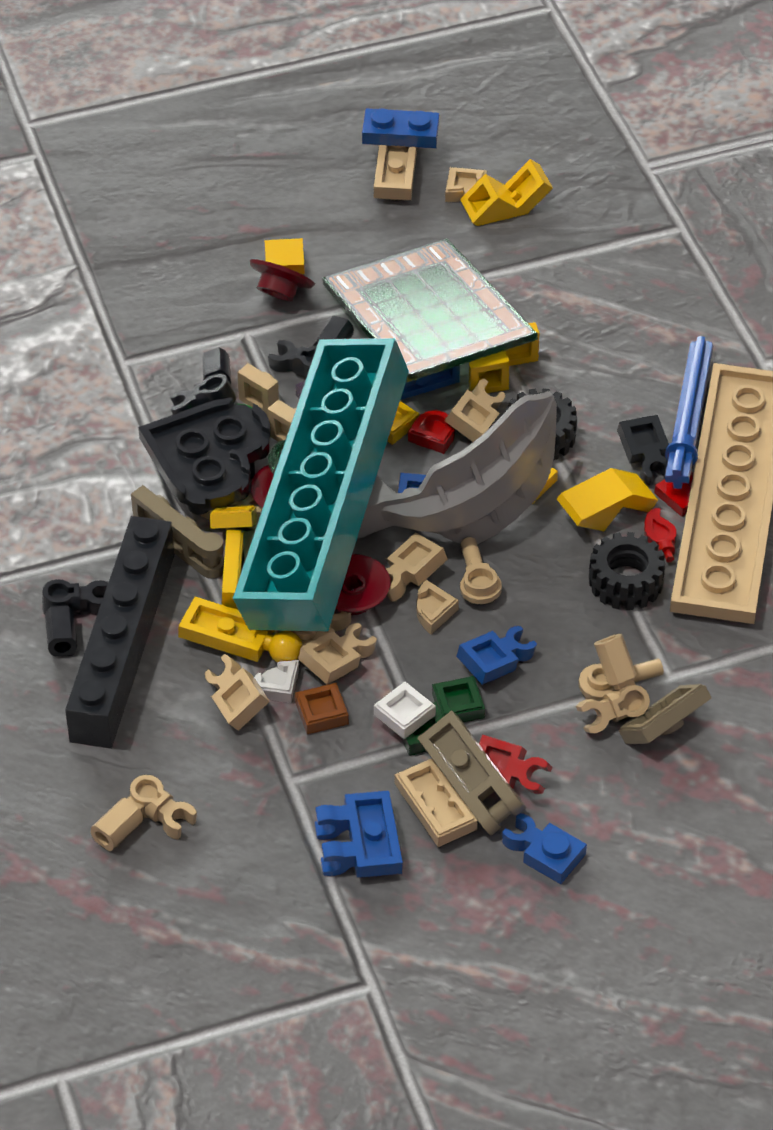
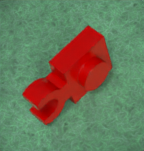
M482 734L479 745L512 789H514L517 780L531 793L543 794L545 788L536 782H532L531 776L538 769L551 772L552 766L546 760L540 757H531L524 761L527 750L522 746Z

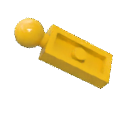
M194 597L178 626L179 638L255 662L259 661L264 650L269 651L270 656L277 663L280 661L298 660L300 648L303 646L299 636L291 631H280L272 635L274 630H249L239 610L199 597Z

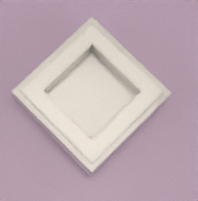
M403 682L374 704V715L405 739L436 715V706L408 683Z

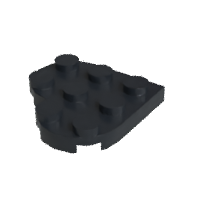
M233 398L214 400L138 427L139 439L170 491L181 503L187 505L191 513L196 515L205 514L215 508L227 507L236 501L247 498L251 478L250 464L266 458L270 452L271 426L267 414L254 403L252 408L242 404H234Z

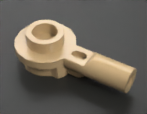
M472 537L465 538L461 541L460 545L467 567L464 577L460 582V593L464 599L471 603L486 604L493 602L502 592V582L495 570L490 568L489 564L482 562L476 539Z
M659 658L633 665L637 674L634 678L635 682L664 674L663 665ZM601 664L590 665L580 673L578 684L585 699L601 701L604 700L605 694L614 690L613 685H608Z

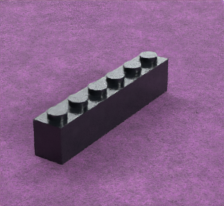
M137 516L130 517L65 708L69 742L109 749L113 747L175 555L171 521Z

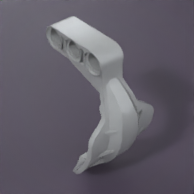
M547 391L540 394L525 395L517 400L481 437L461 452L434 464L418 488H407L402 493H396L376 476L357 539L391 526L438 533L459 544L468 537L475 538L477 544L497 535L515 521L536 500L548 480L553 465L556 438L557 404L553 394Z

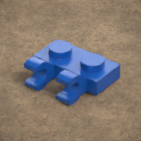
M389 791L345 794L344 805L342 806L321 805L315 807L317 821H315L314 825L317 839H332L347 830L350 836V842L329 841L322 843L323 857H321V866L324 876L340 875L351 867H355L357 878L402 874L403 861Z

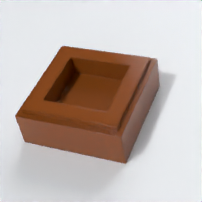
M337 683L295 692V703L307 735L349 725V715Z

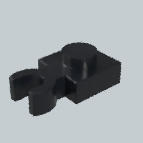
M658 415L620 421L617 429L629 464L641 462L640 478L647 486L650 485L653 477L651 470L659 471L663 475V479H665L668 464L665 451L669 443Z

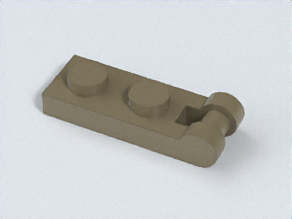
M144 485L131 493L133 516L171 521L174 553L206 578L214 579L222 576L224 570V557L222 556L224 546L223 539L219 534L203 532L192 518L181 515L171 507L163 496L155 495Z
M452 710L418 737V740L470 811L491 836L502 828L500 823L512 813L517 816L527 808L458 715ZM495 791L501 800L488 809L483 800Z

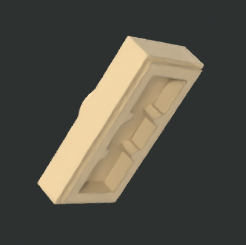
M432 758L395 774L396 787L437 847L477 830V819Z

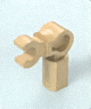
M622 634L611 635L594 643L608 685H613L614 690L605 694L604 700L586 699L576 705L577 711L580 712L590 709L596 711V720L592 724L584 726L585 732H601L607 727L609 720L612 719L617 722L627 717H639L649 708V694L643 687L635 684L634 678L637 674Z
M142 775L131 783L130 797L120 799L91 827V835L95 842L110 852L142 823L143 818H150L154 822L160 821L163 824L165 833L169 837L178 840L181 837L182 826L174 820L184 819L191 825H194L197 812L189 803L173 801V796L164 790L162 782L152 775Z

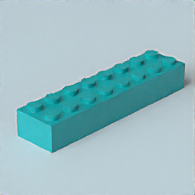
M395 338L319 339L233 596V600L249 630L329 631L409 373Z

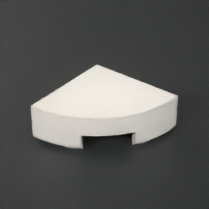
M299 660L280 661L276 667L262 674L258 673L255 675L254 678L269 700L292 703L299 674Z

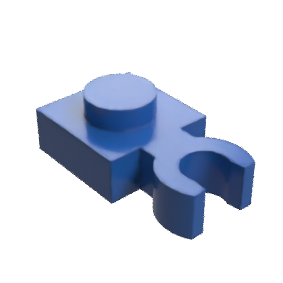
M514 626L501 639L494 631H491L460 644L456 657L483 685L515 671L518 661L531 659L537 643L535 641L527 644L518 643L524 629L521 626Z
M523 813L516 816L515 827L523 831V833L516 834L506 828L502 832V843L505 847L513 851H524L523 863L560 885L586 855V843L551 823L541 831L536 828L534 820Z

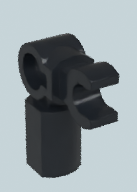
M332 316L313 346L309 348L301 346L298 349L290 341L279 340L277 347L281 356L269 354L270 368L277 372L292 370L295 374L304 376L306 380L319 339H351L354 334L352 323L348 319Z
M218 347L203 353V382L194 385V390H181L170 395V399L174 404L171 407L173 415L214 400L233 398V403H235L237 397L231 387L230 358L224 349Z
M55 579L43 586L42 610L45 614L48 650L52 656H72L76 652L77 638L74 614H80V611H89L97 615L103 598L98 597H104L108 585L107 581H93L87 586H79V583L70 584L68 581Z

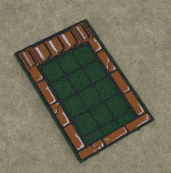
M448 238L322 278L323 285L370 339H396L409 370L406 382L538 340L537 332Z

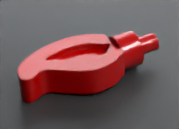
M660 508L651 509L645 518L644 536L648 537V543L655 541L659 545L658 551H663L666 561L672 562L676 551L674 547L676 543V527L661 517Z

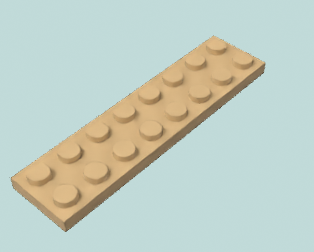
M713 363L698 447V459L694 469L671 597L670 612L754 624L773 506V371Z

